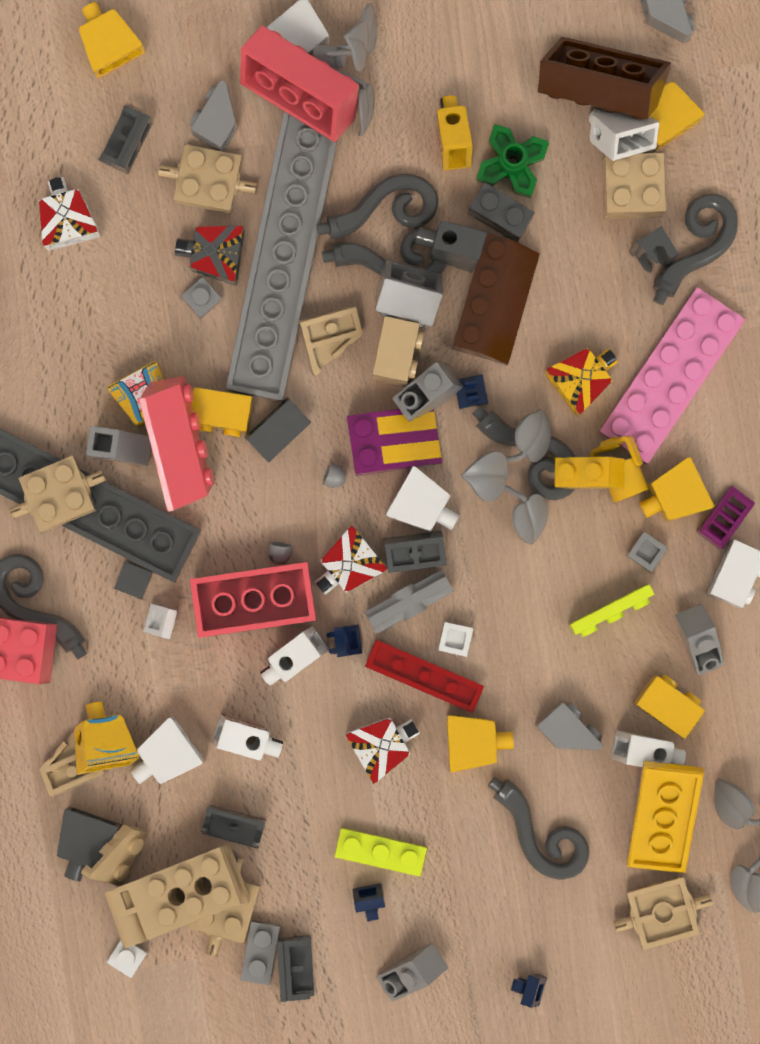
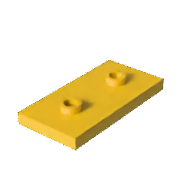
M643 761L626 861L627 867L686 873L704 777L703 767Z

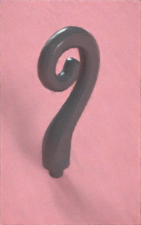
M399 174L388 177L367 192L351 211L327 216V222L316 224L318 235L329 234L330 239H335L355 232L364 225L387 195L402 189L413 190L420 194L423 199V209L417 215L407 214L404 208L412 201V195L410 193H403L395 197L392 203L393 216L402 226L409 228L423 226L430 222L436 214L438 208L437 192L426 179L416 175Z
M703 194L689 204L685 213V224L694 236L699 238L711 237L718 229V222L716 220H711L706 225H701L698 222L697 215L705 208H712L720 213L723 227L718 238L711 245L673 261L660 273L653 286V289L657 292L653 301L657 304L664 305L667 297L675 296L686 275L715 261L732 245L737 233L738 218L736 210L726 197L718 194Z
M419 229L412 230L406 234L400 246V254L404 261L414 266L421 265L424 262V256L413 251V245ZM356 243L332 244L333 250L322 251L324 263L335 261L336 267L362 265L380 276L386 261L385 258L373 250ZM432 260L427 267L422 269L441 274L447 264Z
M479 406L472 413L479 421L476 427L484 435L497 443L516 446V428L507 425L493 410L488 414ZM551 436L548 451L557 458L575 457L572 450L564 442ZM545 457L538 462L532 463L528 471V481L536 494L541 495L547 500H559L569 496L575 490L547 486L541 482L540 474L542 471L547 470L548 472L555 473V461L553 459Z
M12 554L1 559L0 608L14 619L57 624L56 639L65 652L72 651L77 660L85 656L87 652L82 644L86 640L72 623L54 614L23 607L9 594L6 586L8 574L14 569L23 568L31 575L30 583L23 585L18 581H14L11 584V589L20 598H29L36 595L41 589L44 580L39 564L31 557L23 554Z
M493 777L488 784L496 792L493 798L512 814L522 851L532 867L541 874L558 880L572 878L581 873L589 858V847L585 837L578 830L566 826L556 828L550 832L545 845L551 857L558 859L562 856L558 846L562 839H569L575 847L574 857L568 863L556 864L543 856L536 844L530 807L523 793L510 780L506 779L504 782H501L496 777Z

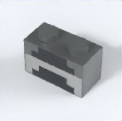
M485 182L468 211L470 216L516 242H519L535 213Z

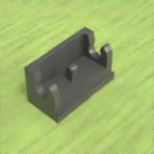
M124 106L121 116L98 160L125 174H129L153 124L150 116Z
M662 226L636 241L629 251L632 257L635 255L643 269L649 273L652 272V267L647 262L648 258L651 262L655 264L660 263L663 267H666L679 254Z
M286 398L244 438L269 463L311 421L289 398Z
M441 531L383 538L388 573L447 565Z
M209 805L205 813V821L201 832L205 835L258 849L266 819Z
M311 935L278 937L280 1001L311 999L310 996H314Z

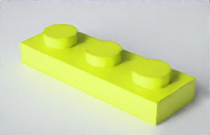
M646 584L568 625L573 635L581 633L582 637H585L597 631L596 625L604 620H607L608 624L613 623L624 617L622 611L632 606L636 611L650 603L648 598L655 594L650 584Z
M341 827L334 857L421 877L427 847Z

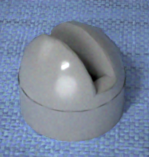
M330 463L322 484L331 488L343 485L346 480L344 469L339 465Z
M269 542V559L280 565L286 563L291 556L292 545L283 542Z

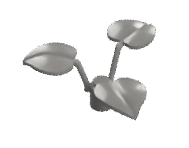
M366 4L362 12L361 21L356 23L343 36L348 44L334 46L315 45L313 49V57L325 61L331 68L351 77L359 84L361 130L358 136H363L372 120L374 112L373 88L371 84H366L365 81L344 73L339 68L345 67L346 56L352 55L356 71L362 72L364 69L367 54L372 53L377 40V24L372 4Z
M541 409L526 415L518 424L515 431V444L518 450L521 451L518 455L505 457L500 452L492 451L478 458L461 474L462 478L472 487L475 494L483 501L491 502L496 500L503 490L520 499L521 503L517 504L513 509L512 522L518 536L528 544H533L537 541L546 525L548 518L547 503L541 495L535 493L529 495L526 499L524 494L505 485V480L508 477L507 462L522 460L526 456L529 461L538 462L547 453L551 442V428L545 412Z
M718 779L715 783L714 802L720 819L734 829H741L746 823L750 826L760 825V819H751L755 813V808L750 798L730 782ZM760 858L750 867V870L743 865H737L732 870L730 876L731 889L736 899L747 910L754 913L760 912V874L755 873L756 869L760 866Z

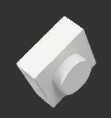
M150 604L143 632L170 639L177 611L160 605Z
M444 622L438 651L467 657L473 628Z
M120 940L106 963L132 978L148 951L139 945L124 949Z

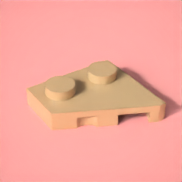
M355 305L298 320L313 376L321 373L322 368L332 359L339 357L349 344H353L363 335Z
M74 731L56 749L55 754L39 769L48 794L52 798L106 774L105 770L77 775Z
M123 824L114 834V837L99 851L103 857L93 868L86 865L82 869L81 874L92 880L121 886L122 882L128 877L130 867L137 854L142 850L148 833L140 828Z

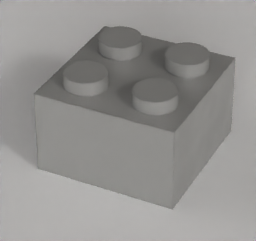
M386 259L376 290L375 311H378L384 317H400L411 322L420 323L419 327H424L425 325L432 327L443 295L442 274Z

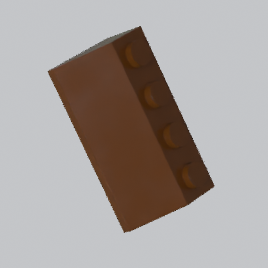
M561 37L540 61L538 93L546 94L553 99L562 98L575 101L576 104L582 106L591 105L599 107L606 112L627 114L634 119H648L658 107L671 68V62Z
M489 233L486 234L452 350L504 365L509 364L540 253L516 241Z

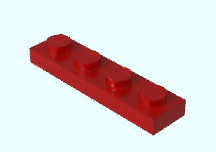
M379 640L375 641L365 667L471 713L474 712L484 689V686Z

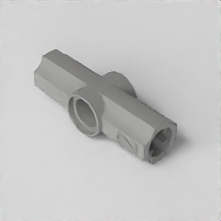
M440 570L416 584L412 583L391 595V598L365 611V614L377 634L403 619L406 621L426 610L428 605L454 591L445 574Z

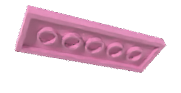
M697 287L603 424L599 433L608 439L614 436L619 438L626 435L632 436L643 463L647 465L746 319ZM626 442L622 443L620 447L629 452Z

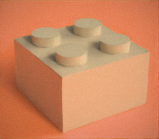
M642 153L612 161L606 155L604 156L602 161L603 219L662 218L666 212L664 153Z
M385 316L373 370V381L406 387L408 381L415 380L418 361L413 360L414 352L420 353L424 332L419 331L420 323Z

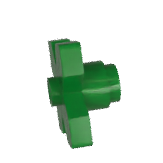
M495 124L488 143L497 156L481 162L476 180L493 186L508 176L515 194L531 198L537 179L528 166L544 160L549 142L532 136L520 144L515 141L511 129ZM514 158L517 160V163L512 164L508 162V159Z

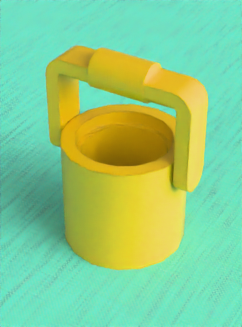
M630 435L621 438L618 436L602 441L599 447L592 449L590 452V457H600L599 453L609 452L620 447L625 442L632 458L624 461V488L608 489L613 503L649 490L640 468L643 464L634 438Z

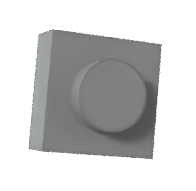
M203 277L181 295V298L200 319L222 301V298Z
M642 532L627 554V557L651 573L668 550V547L646 532Z

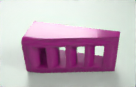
M731 486L696 532L720 550L737 530L755 503L734 486ZM732 496L745 506L742 510L729 501ZM724 506H727L738 516L734 519L722 509ZM720 515L731 525L727 528L716 520V517ZM711 524L724 533L722 537L709 528Z

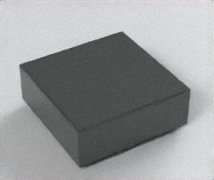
M124 562L114 589L143 599L153 572Z

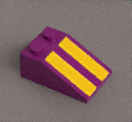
M400 409L347 416L356 477L409 469L413 466L422 467L442 464L434 409L411 422L406 419Z

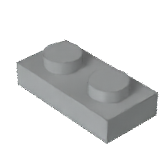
M255 920L251 921L241 975L242 981L270 985L280 925Z

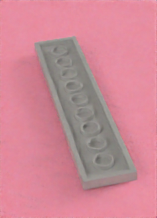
M285 111L283 112L226 384V390L281 402L284 401L299 329L298 320H301L318 238L316 224L321 223L338 140L336 142L331 141Z

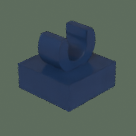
M483 374L458 379L463 385V388L456 393L459 409L488 404Z
M359 625L333 628V632L326 634L327 638H335L336 648L328 649L330 654H337V657L362 654Z
M378 883L353 888L356 913L365 911L367 922L378 920V908L385 907L382 884Z
M532 974L528 976V980L522 978L514 979L511 991L523 994L520 1004L530 1008L540 1005L547 977Z

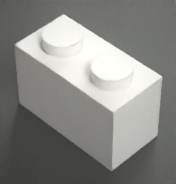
M730 540L706 594L737 608H743L745 604L749 605L756 589L752 588L757 577L760 578V551L737 540Z

